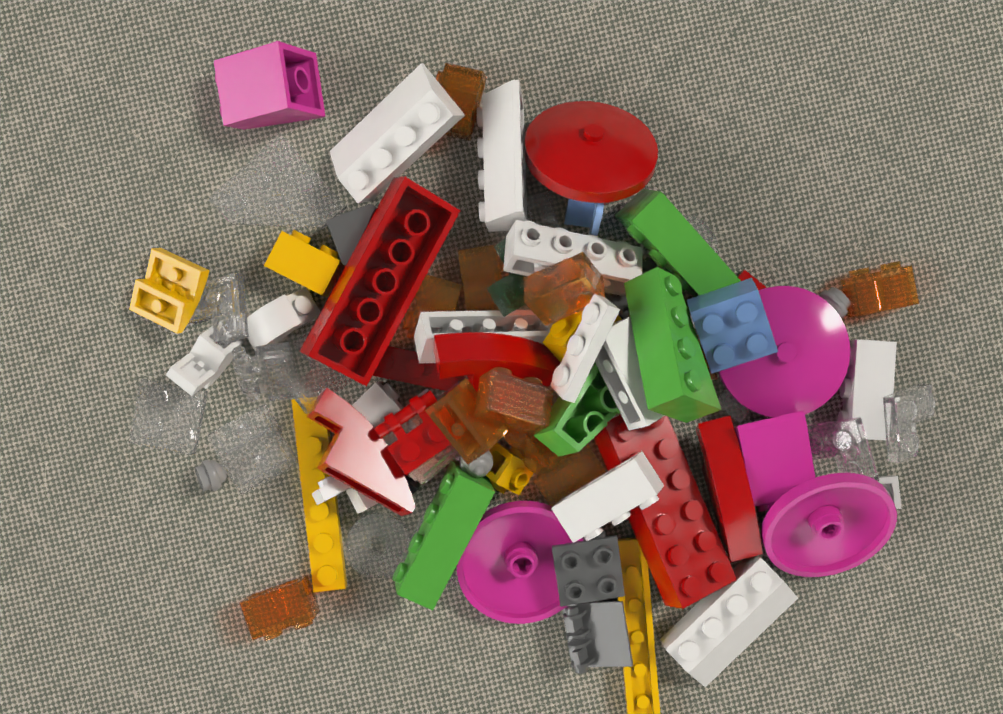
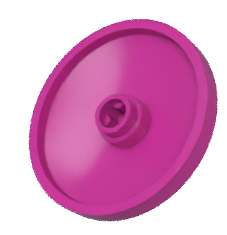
M774 286L758 290L778 352L718 371L719 377L727 391L736 401L761 415L778 417L803 410L805 414L810 413L824 405L837 392L844 381L850 361V342L846 327L836 310L826 300L811 291L793 286Z
M856 473L827 474L805 481L782 495L769 509L763 520L761 539L771 562L784 572L802 577L834 575L864 563L882 549L895 529L897 511L888 491L877 480Z
M514 501L493 507L483 514L456 566L463 594L472 606L484 615L501 622L526 624L549 618L566 607H560L552 546L572 543L551 509L552 506L535 501Z

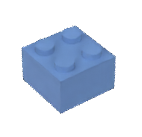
M752 278L687 300L711 374L778 352L758 288Z

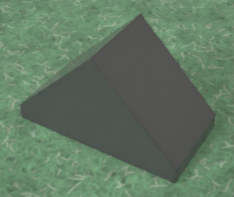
M368 204L326 220L341 262L345 266L377 209L376 206Z

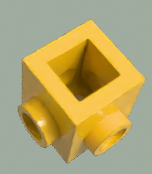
M494 441L488 449L493 456V466L485 476L490 479L489 481L493 488L504 494L506 490L520 495L537 468L527 461L529 455L517 446L512 445L508 449Z

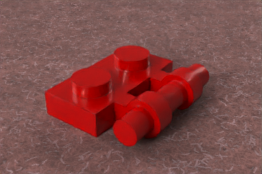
M431 390L420 397L418 395L414 396L409 400L410 404L395 414L389 413L383 417L385 421L374 428L381 439L391 432L395 434L398 440L387 448L406 476L462 438L444 409L433 416L426 409L437 402ZM418 414L423 423L406 433L401 425Z

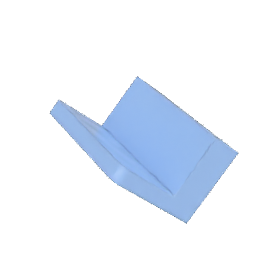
M568 198L564 224L589 227V235L598 236L604 203L581 202Z

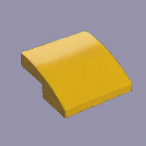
M152 248L145 279L135 280L129 310L177 334L182 333L198 306L210 270L163 248Z

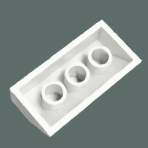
M423 63L411 72L330 150L337 178L358 204L373 201L390 185L394 177H399L465 116Z
M511 80L483 94L482 107H477L478 127H483V138H478L477 140L478 157L484 158V170H478L479 190H484L485 202H479L480 222H485L488 232L509 231L515 220H527L524 102L519 80Z
M760 556L742 560L733 568L737 580L702 598L660 639L665 650L688 674L704 687L714 680L798 599L788 585Z

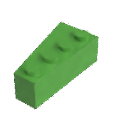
M642 189L615 215L627 228L626 230L632 238L649 251L648 254L652 260L661 268L665 267L672 275L679 279L683 292L687 290L693 297H697L741 281L661 191Z
M656 267L625 282L624 287L648 410L685 423L722 410L682 294V286L679 279L675 275Z
M595 362L575 403L563 400L559 396L534 434L539 441L558 457L579 452L608 425V421L620 413Z
M451 459L433 501L424 515L421 527L410 541L409 553L404 563L400 562L394 572L393 581H395L397 595L432 611L434 610L495 494V490L487 476L474 478L460 468L459 461Z

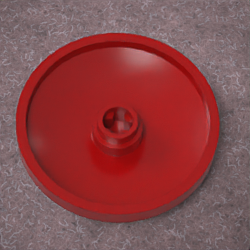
M573 101L550 107L534 118L525 135L524 158L532 175L549 190L566 198L581 202L607 203L628 198L638 193L649 183L655 172L658 147L649 128L631 113L605 103Z

